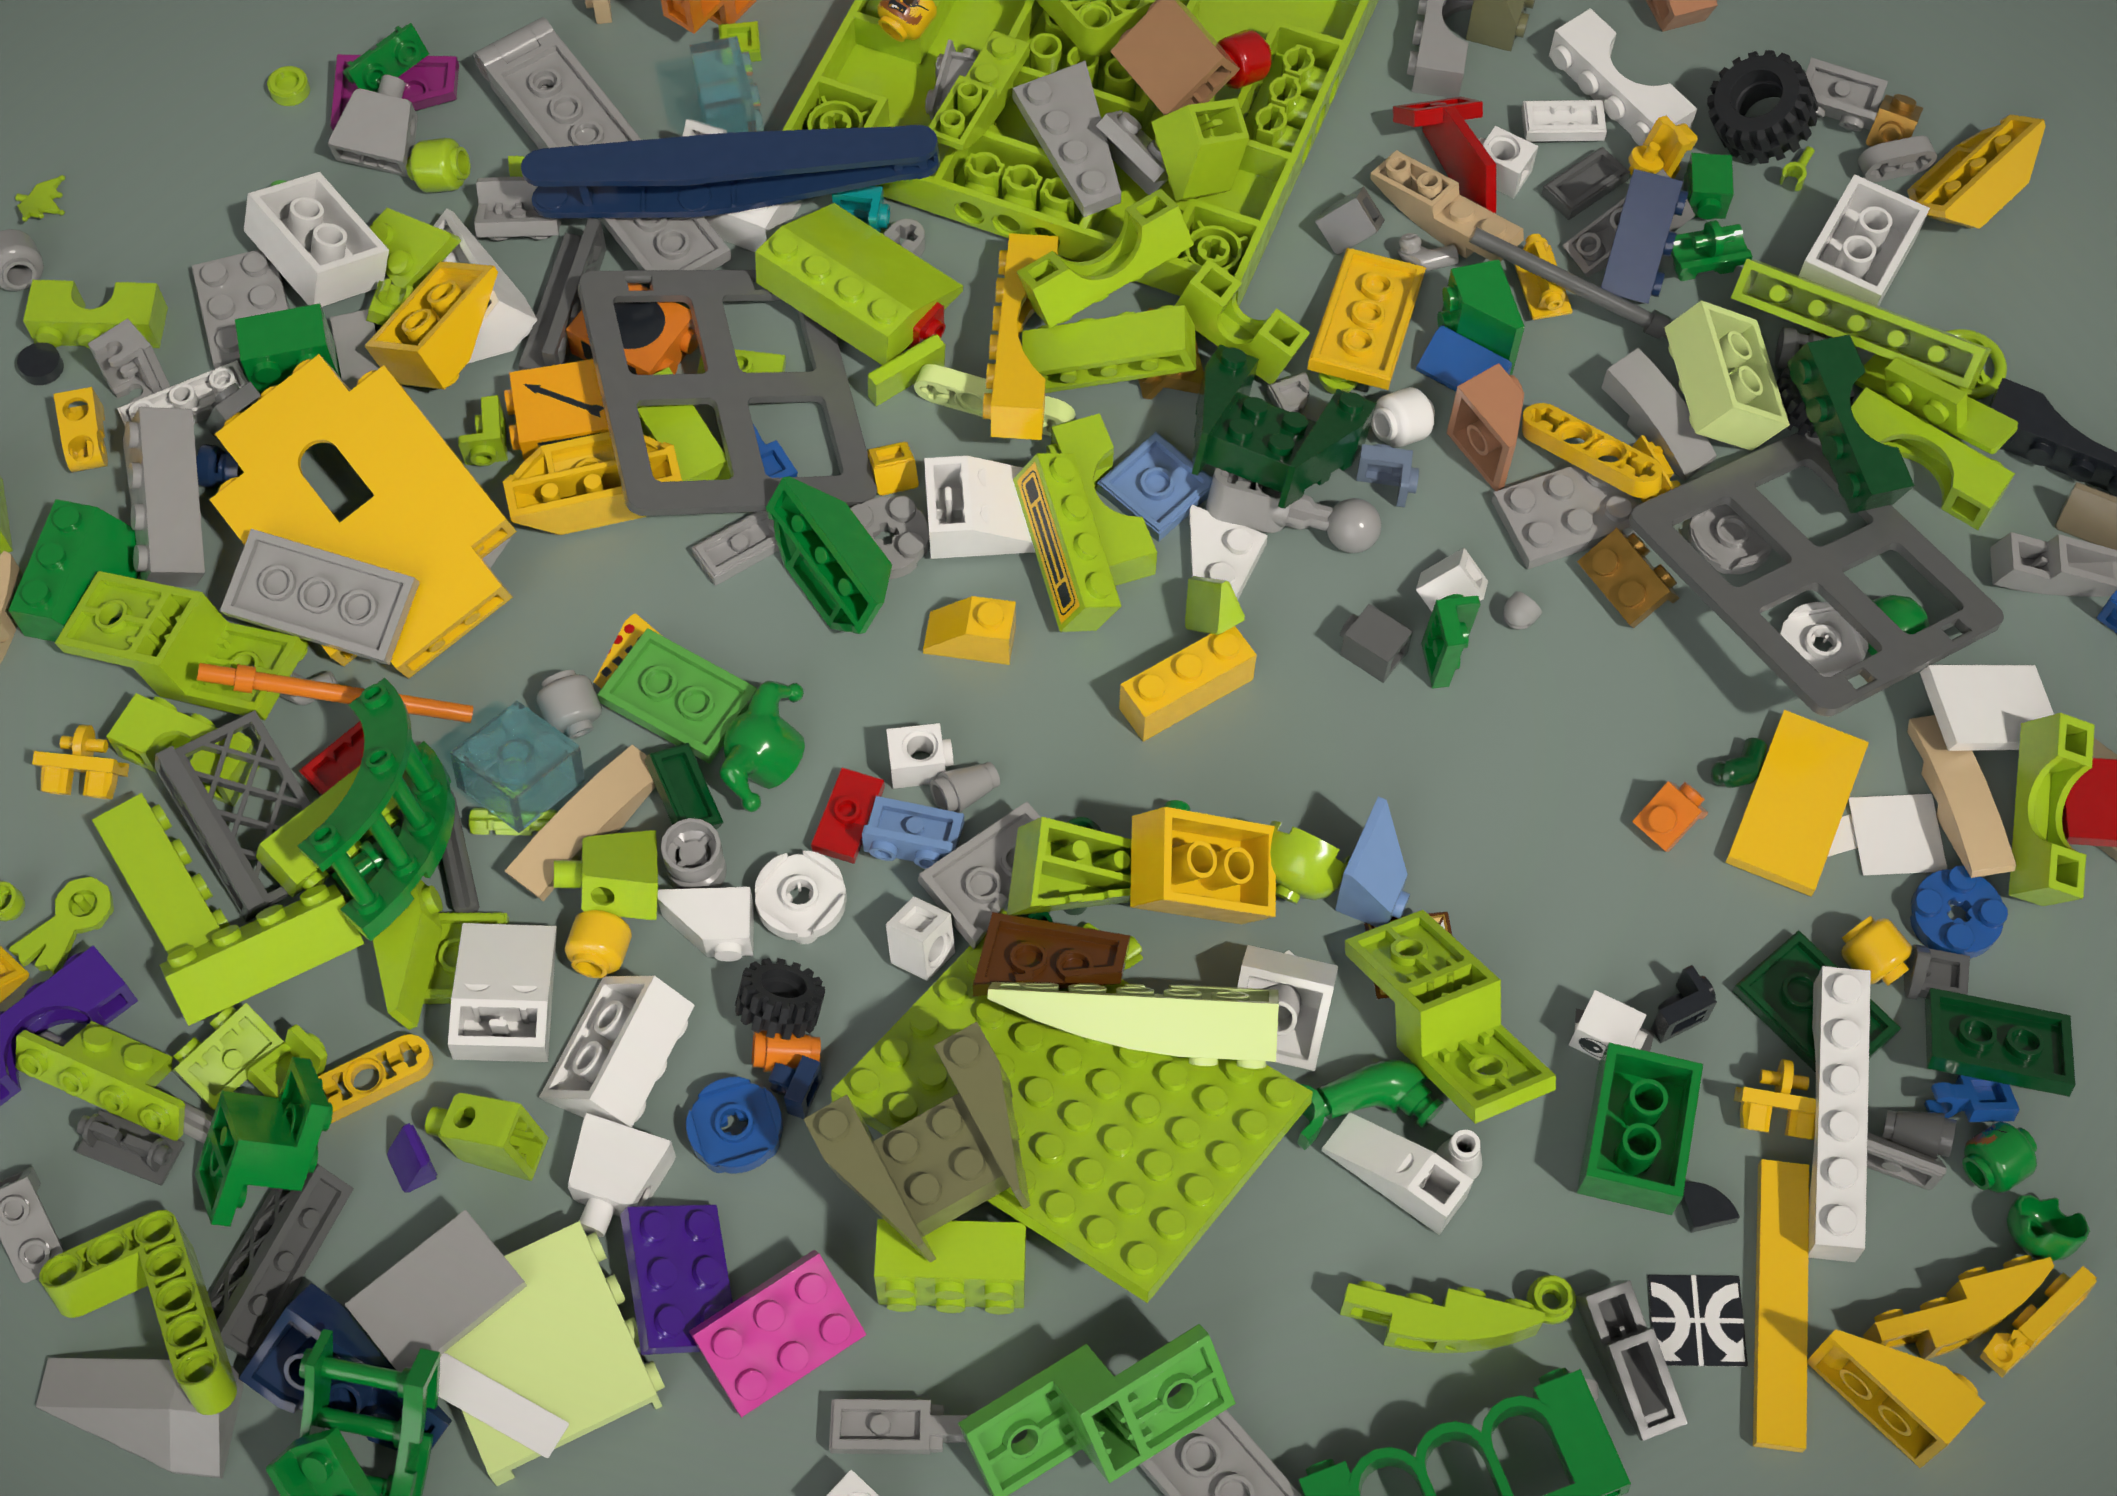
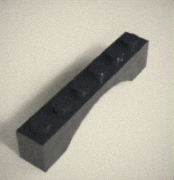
M2002 378L1988 407L2018 422V429L1999 450H2005L2028 459L2035 465L2045 466L2068 475L2073 480L2091 484L2117 497V452L2091 440L2071 426L2054 409L2043 393Z

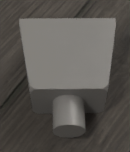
M383 75L377 92L361 88L353 92L328 141V145L337 161L409 178L406 165L415 145L418 120L412 102L402 99L406 86L403 80L395 76Z

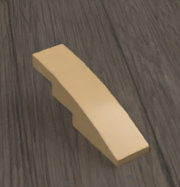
M1935 715L1909 719L1907 733L1924 760L1921 774L1938 802L1937 820L1969 876L1975 878L2015 871L2016 862L2001 817L1973 751H1948Z
M633 745L628 747L595 775L552 817L507 867L505 872L544 902L554 890V860L582 861V839L586 836L618 833L656 787L644 761L647 755Z

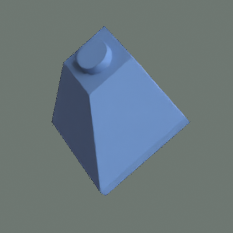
M1381 797L1377 798L1344 871L1335 911L1375 927L1389 923L1392 916L1398 919L1401 918L1410 897V893L1403 891L1408 874L1387 800Z

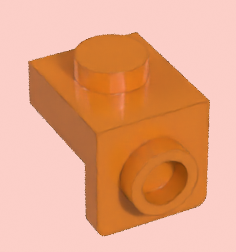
M1668 781L1632 822L1665 852H1670L1698 819L1703 820L1708 815V812L1701 806L1705 798L1686 782L1679 787L1677 784Z

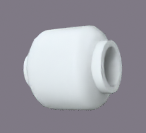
M1413 387L1404 388L1384 395L1376 402L1371 426L1376 437L1387 445L1394 448L1403 447L1425 439L1432 432L1435 409L1433 403L1420 390Z

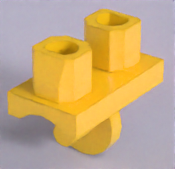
M1667 115L1659 117L1643 145L1636 146L1631 151L1628 157L1630 164L1628 171H1630L1631 175L1634 169L1656 174L1663 169L1670 178L1675 179L1680 170V161L1686 151L1693 149L1698 140L1697 135L1686 123L1675 125Z
M79 725L74 736H61L60 748L72 750V755L34 751L32 765L42 767V792L71 795L74 772L86 773L83 796L112 800L118 776L128 777V763L117 762L116 759L93 757L94 752H107L108 740L96 739L94 728L91 725Z
M1781 1059L1777 1071L1761 1069L1759 1083L1774 1085L1775 1092L1748 1087H1735L1734 1101L1741 1102L1740 1128L1769 1132L1772 1108L1788 1110L1785 1136L1808 1140L1814 1139L1816 1099L1790 1095L1791 1089L1807 1091L1809 1087V1077L1794 1074L1792 1060Z

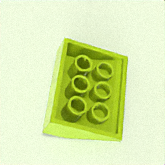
M835 203L781 226L755 251L757 284L881 365L899 356L913 342L914 326L937 302L944 305L945 310L963 292L964 287Z

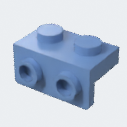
M876 796L869 824L864 825L862 831L864 852H869L873 857L884 861H893L896 858L913 861L919 867L927 869L958 848L964 825V814Z

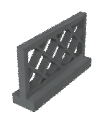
M254 710L179 748L174 749L171 746L156 753L155 770L245 922L256 917L263 909L290 896L282 886L267 893L258 878L262 864L256 859L257 852L240 848L235 839L240 824L266 831V839L281 827L275 825L281 804L299 808L301 811L311 804L256 711ZM250 726L260 741L256 755L229 748L233 734ZM226 738L224 747L215 744ZM263 749H265L270 759L261 757ZM201 750L221 755L214 776L195 771L187 757ZM226 757L253 764L246 785L220 778ZM258 765L278 771L283 779L279 793L252 787ZM202 782L211 784L209 794ZM217 786L244 793L237 814L217 809L213 802ZM286 786L293 798L284 795ZM249 795L276 802L270 823L243 816ZM224 820L234 823L232 832ZM248 859L257 861L255 871ZM333 867L328 869V874L330 875L335 872V869Z

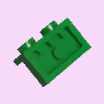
M1452 594L1436 600L1421 642L1432 689L1449 687L1455 670L1460 668V656L1463 649L1468 647L1469 634L1481 605L1479 596L1465 597L1461 594Z
M338 1427L295 1439L266 1466V1472L280 1496H377Z

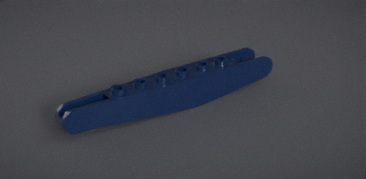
M924 125L729 132L543 148L534 150L525 156L521 163V171L524 179L529 184L538 186L533 192L532 204L538 215L545 218H695L742 212L900 180L926 178L934 174L939 168L940 154L936 133Z

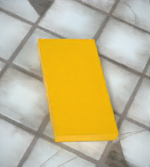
M1347 248L1309 357L1307 370L1389 390L1421 289L1426 267Z
M1784 710L1725 863L1812 897L1869 742Z

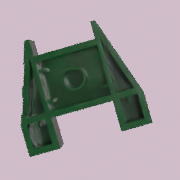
M1220 344L1205 366L1196 403L1195 415L1197 416L1194 429L1195 448L1193 452L1192 474L1198 476L1205 464L1214 466L1281 492L1278 507L1285 509L1302 498L1304 491L1316 483L1320 486L1330 479L1331 473L1338 468L1344 471L1352 466L1361 451L1362 444H1365L1377 403L1366 400L1357 393L1337 389L1317 422L1310 420L1300 413L1289 412L1268 404L1261 398L1250 397L1259 359L1245 354V352L1238 348L1226 347Z

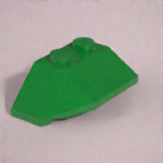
M790 476L782 477L766 506L769 520L774 521L775 538L785 568L830 629L853 632L855 634L866 633L884 604L892 563L846 502Z

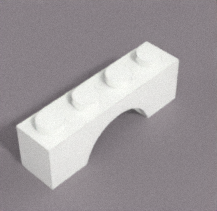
M1591 8L1555 30L1549 57L1555 66L1560 70H1564L1579 85L1583 93L1590 95L1594 100H1603L1606 114L1612 120L1617 121L1638 145H1643L1656 120L1662 116L1667 115L1675 125L1686 123L1691 129L1697 108L1670 83L1658 86L1638 84L1625 78L1616 70L1610 56L1617 33Z

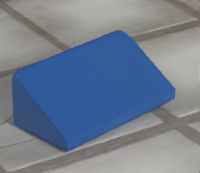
M1441 325L1417 364L1416 371L1456 391L1457 386L1498 363L1510 375L1512 363Z

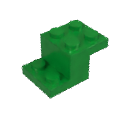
M291 1058L278 1098L221 1091L195 1171V1177L211 1225L231 1226L236 1208L241 1209L245 1203L247 1185L302 1191L307 1174L314 1172L318 1162L317 1144L322 1131L326 1132L330 1127L333 1107L326 1098L322 1079L318 1078L311 1059Z

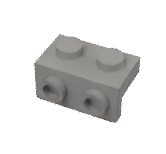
M1811 57L1806 76L1818 103V111L1815 112L1817 118L1823 119L1826 116L1839 120L1840 126L1852 131H1862L1863 128L1871 130L1888 81Z
M1122 110L1106 113L1096 126L1106 135L1112 160L1148 195L1159 190L1167 182L1168 174L1156 141L1149 138L1141 130V124L1129 113Z
M524 177L477 179L476 189L479 204L474 222L476 238L488 237L491 240L500 241L510 237L529 236L533 239H546L552 235H559L562 218H545L538 215L534 210L531 199L533 192L538 186L529 184Z

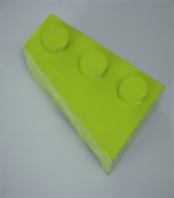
M1043 816L1018 827L1007 915L1014 916L1130 902L1131 839Z

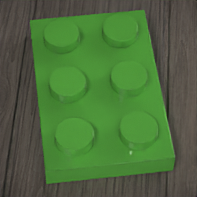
M647 628L597 696L602 705L676 746L689 743L694 756L710 764L723 747L724 736L728 726L736 717L746 712L757 687Z

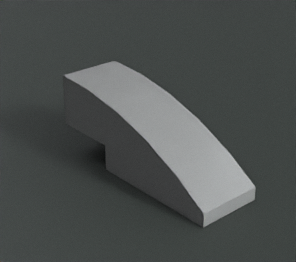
M1639 348L1607 369L1601 388L1630 415L1627 426L1638 437L1644 435L1648 442H1653L1655 446H1661L1663 455L1671 469L1683 481H1686L1715 460L1717 455L1708 438L1696 434L1689 421L1690 413L1686 403L1661 371Z
M2010 532L1990 547L1993 585L2039 594L2078 597L2112 596L2117 590V550L2060 534L2046 542Z

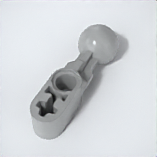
M1219 468L1215 469L1206 503V510L1217 520L1267 533L1281 531L1285 526L1300 530L1307 527L1327 531L1330 541L1338 549L1347 553H1360L1371 548L1380 536V515L1372 504L1363 499L1350 498L1339 502L1334 507L1315 503L1311 496L1303 495L1302 498L1283 509L1278 507L1281 492Z

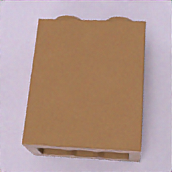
M1156 0L1153 2L1142 19L1133 28L1124 32L1119 42L1110 51L1164 115L1187 105L1209 102L1240 70L1198 19L1179 0Z

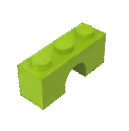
M1208 259L1189 282L1175 306L1185 305L1195 325V330L1219 347L1221 344L1226 347L1238 348L1245 352V354L1258 358L1259 361L1255 374L1268 384H1273L1310 332L1277 308L1266 320H1255L1248 317L1241 311L1236 302V293L1242 282Z
M32 279L23 322L34 343H49L54 347L84 346L89 348V342L128 318L150 343L152 348L160 349L168 306L157 283L115 282L113 295L106 304L94 309H85L86 304L74 281Z
M135 693L106 737L119 757L157 773L155 770L156 753L171 746L174 749L179 748L218 728L209 719L200 714L192 713L191 716L178 712L173 704L163 698L155 696L151 700ZM241 732L233 734L229 748L256 755L253 747L254 742L248 736ZM226 738L215 744L224 747ZM201 750L193 754L190 763L195 771L214 776L221 755ZM226 757L220 778L246 785L253 764ZM202 782L209 794L211 784ZM217 786L213 798L234 807L243 793Z

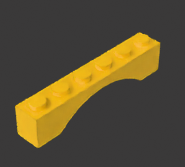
M1009 233L1008 249L1000 250L998 274L1005 275V278L997 277L995 302L1002 303V306H994L992 331H999V334L990 335L989 360H996L995 364H987L986 389H993L992 393H984L983 419H991V437L1042 440L1046 379L1033 367L1025 355L1019 340L1025 324L1035 311L1017 271L1051 251L1058 255V236Z

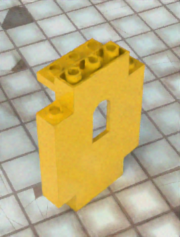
M318 354L313 359L305 360L297 365L291 376L278 386L266 389L261 393V397L258 398L256 403L244 412L234 415L224 423L221 430L215 433L244 473L239 477H234L224 482L220 486L218 493L209 500L244 545L250 530L254 529L415 577L420 582L390 661L408 679L513 598L483 558L517 532L516 529L384 365L378 370H372L364 374L357 382V386L351 390L324 358ZM317 443H330L336 446L374 494L371 499L341 522L338 521L301 471L303 454L309 447ZM321 645L327 654L343 667L357 657V655Z

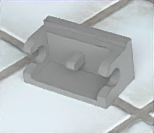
M128 318L88 343L111 392L117 399L128 395L134 389H142L143 393L130 401L132 403L170 387L152 346Z

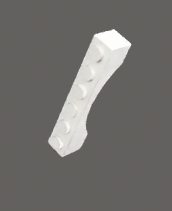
M1822 966L1813 986L1812 1029L1816 1060V1116L1809 1194L1808 1258L1856 1262L1865 1250L1870 970Z

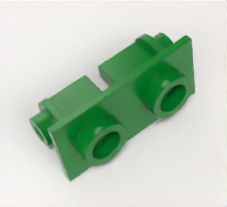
M412 23L405 25L403 28L400 26L395 27L393 33L376 44L377 48L372 51L369 49L353 62H347L348 67L343 70V73L351 84L355 83L358 89L377 92L383 75L399 77L427 57L429 52Z

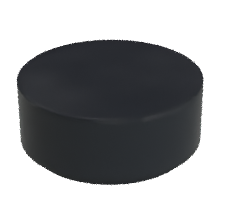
M33 343L25 347L17 359V366L22 376L33 385L52 383L62 374L64 363L58 350L49 343Z

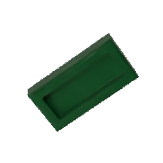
M689 743L648 754L644 761L672 825L688 818L701 819L711 824L715 829H718L724 823Z

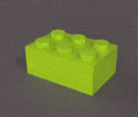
M877 1219L874 1279L879 1305H887V1309L896 1312L914 1311L916 1306H936V1310L943 1313H961L965 1311V1307H985L987 1313L997 1315L1011 1314L1014 1312V1308H1024L1026 1225L1023 1223L950 1221L925 1235L936 1257V1260L929 1262L884 1219Z

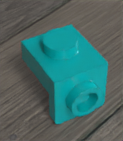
M869 186L832 194L833 203L863 222L869 223V226L881 232V228L888 229L891 208L890 204H884L883 187Z

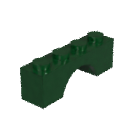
M1850 334L1807 342L1787 364L1790 369L1791 379L1797 385L1806 407L1807 417L1813 423L1822 445L1823 455L1829 461L1838 483L1839 493L1845 499L1850 514L1893 505L1915 485L1899 448L1874 440L1863 431L1854 418L1850 405L1851 389L1854 383L1866 371Z

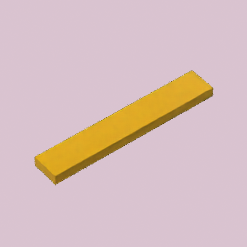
M1761 1159L1758 1163L1753 1447L1803 1453L1807 1445L1809 1165Z

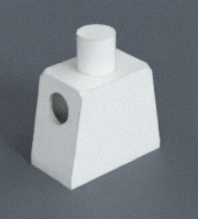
M586 1113L568 1181V1189L573 1200L586 1205L579 1220L584 1232L588 1234L596 1232L598 1237H604L613 1215L621 1217L620 1214L627 1207L647 1206L675 1161L676 1154L670 1140Z

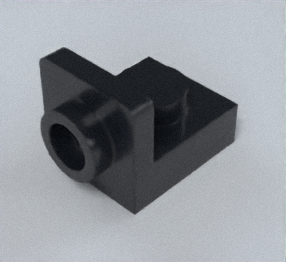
M1693 965L1684 968L1679 976L1676 987L1680 994L1671 996L1658 1006L1659 1011L1651 1029L1660 1043L1707 1021L1717 1003L1712 984L1705 976H1700Z

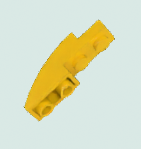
M2025 1255L2005 1262L2003 1264L2004 1269L1988 1273L1986 1267H1978L1965 1271L1957 1276L1959 1281L1946 1293L1947 1297L1927 1301L1919 1306L1921 1311L1904 1315L1902 1309H1893L1874 1317L1875 1323L1865 1332L1863 1338L1890 1348L1916 1343L1921 1358L1925 1360L1949 1353L1986 1334L2010 1316L2043 1283L2054 1267L2051 1257L2033 1261L2031 1255Z

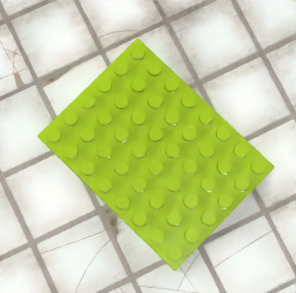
M1003 910L1001 914H1007V911ZM985 935L975 949L969 946L831 1090V1100L834 1102L848 1095L861 1113L865 1123L881 1134H887L959 1093L934 1045L977 1022L1010 1080L1013 1096L1012 1104L1020 1139L1018 1141L1026 1176L1030 1206L1023 1209L1011 1187L987 1201L1148 1303L1311 1104L1313 1092L1267 1064L1265 1068H1243L1237 1066V1060L1218 1059V1064L1215 1066L1189 1064V1057L1132 1050L1084 1038L1035 1021L987 999L988 995L973 996V982L986 938ZM1122 980L1120 984L1101 986L1106 987V993H1116L1117 987H1125V984L1129 983ZM1068 988L1059 989V991L1068 992Z

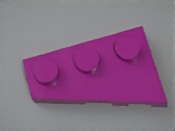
M337 54L330 124L332 130L335 129L353 92L358 89L355 83L351 84L343 70L348 67L347 62H353L361 55ZM427 56L400 75L398 78L406 83L402 99L412 102L415 111L457 100L459 75L457 56Z

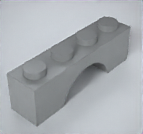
M1419 0L1417 14L1425 15L1424 21L1416 20L1412 44L1420 45L1419 52H1410L1407 75L1414 76L1412 92L1446 98L1459 97L1469 43L1454 35L1447 28L1444 20L1456 12L1472 9L1474 0Z

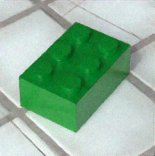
M1608 1043L1598 1066L1577 1194L1667 1215L1673 1214L1684 1193L1703 1070L1702 1063Z

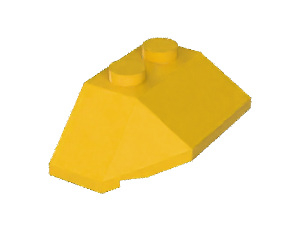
M2010 114L1999 120L2000 125L1984 129L1957 144L1907 190L1909 199L1930 208L1926 217L1950 224L1980 229L2029 183L2046 127L2044 119Z
M610 432L540 446L520 465L513 475L510 474L503 481L511 522L554 534L564 535L646 517L631 512L625 504ZM644 435L653 477L660 482L682 481L674 445L666 442L661 443Z

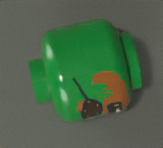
M2000 1121L1990 1125L1966 1142L1964 1148L1965 1157L1962 1160L1963 1168L1969 1179L1978 1188L2003 1193L2035 1172L2037 1167L2035 1154L2037 1145L2033 1137L2021 1127L2016 1128L2009 1123Z

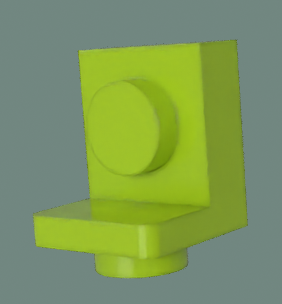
M498 395L481 397L482 414L475 415L477 434L461 435L458 437V446L466 465L489 466L495 462L508 461L506 418Z

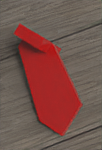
M1454 97L1393 106L1394 123L1411 127L1422 126V130L1449 178L1459 183V194L1496 213V163L1465 122L1468 119L1483 117V101L1465 97Z

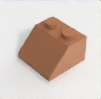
M1499 363L1457 386L1447 429L1449 437L1495 491L1504 489L1516 447L1525 394L1518 379L1513 375H1509Z

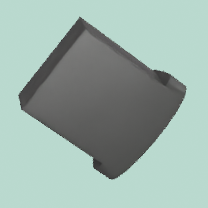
M1918 944L1912 945L1911 956L1905 962L1909 968L1904 973V992L1906 998L1915 1000L1918 997L1926 998L1930 988L1968 995L1970 956L1929 949L1927 946Z

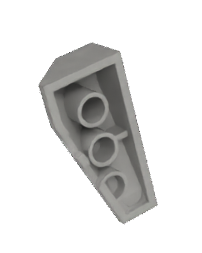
M48 1358L36 1407L87 1433H92L113 1443L131 1454H136L173 1474L222 1479L244 1382L238 1379L240 1375L231 1366L237 1385L235 1400L220 1413L202 1415L195 1410L176 1380L170 1360Z

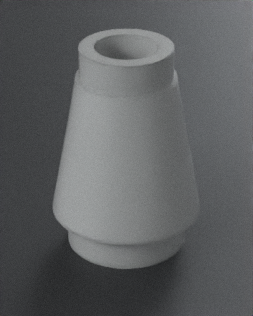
M991 762L939 773L937 779L931 781L930 791L938 809L960 813L992 791L993 788L1000 785V777L995 766Z

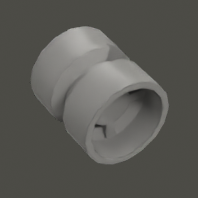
M692 818L678 821L668 828L662 837L661 851L670 885L674 889L720 888L725 881L727 868L719 834L715 828L701 819Z

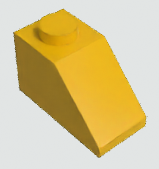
M971 596L931 611L923 654L1010 665L1016 630V601Z

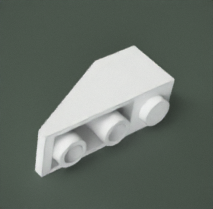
M1351 1112L1348 1113L1322 1147V1152L1438 1235L1441 1234L1463 1204L1474 1182L1473 1179L1433 1151Z

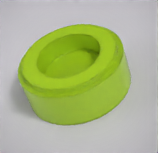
M284 66L276 69L270 74L267 81L272 99L282 106L298 105L310 93V85L305 72L295 66Z

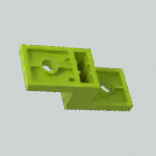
M98 571L55 641V644L64 653L134 668L160 697L243 716L255 710L261 720L267 719L280 693L255 689L252 690V694L233 691L234 686L197 681L199 663L237 668V664L256 667V672L290 677L307 648L297 636L228 622L203 592ZM120 617L118 621L108 625L112 618Z
M1423 909L1345 940V955L1395 1002L1397 1048L1475 1124L1556 1090V1074L1501 1025V979Z

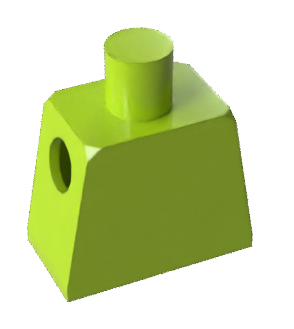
M656 830L586 836L582 839V861L554 860L553 888H581L582 911L602 910L615 914L618 917L657 920L658 866Z
M457 1093L453 1097L449 1109L437 1106L432 1107L425 1121L426 1133L438 1136L458 1159L528 1181H532L549 1139L521 1103L465 1093Z

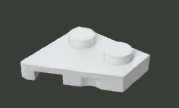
M1192 505L1189 511L1192 577L1198 576L1227 580L1230 582L1238 600L1267 544L1268 535L1246 526L1217 520L1207 510Z

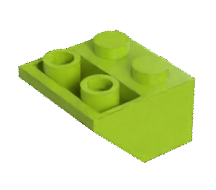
M1237 98L1187 105L1151 121L1155 133V141L1161 152L1168 174V183L1173 190L1176 201L1225 193L1232 189L1250 138Z

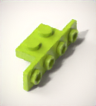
M1874 354L1864 365L1866 372L1854 383L1863 389L1867 387L1877 394L1888 397L1894 404L1913 415L1924 418L1929 423L1989 454H1995L2018 429V422L1968 397L1966 392L1896 357L1890 360Z
M93 1021L63 1047L27 1030H23L16 1036L17 1070L173 1141H177L183 1135L185 1103L154 1088L172 1071V1056Z

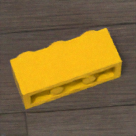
M1236 626L1218 635L1209 634L1121 683L1119 709L1144 742L1252 681L1257 654Z

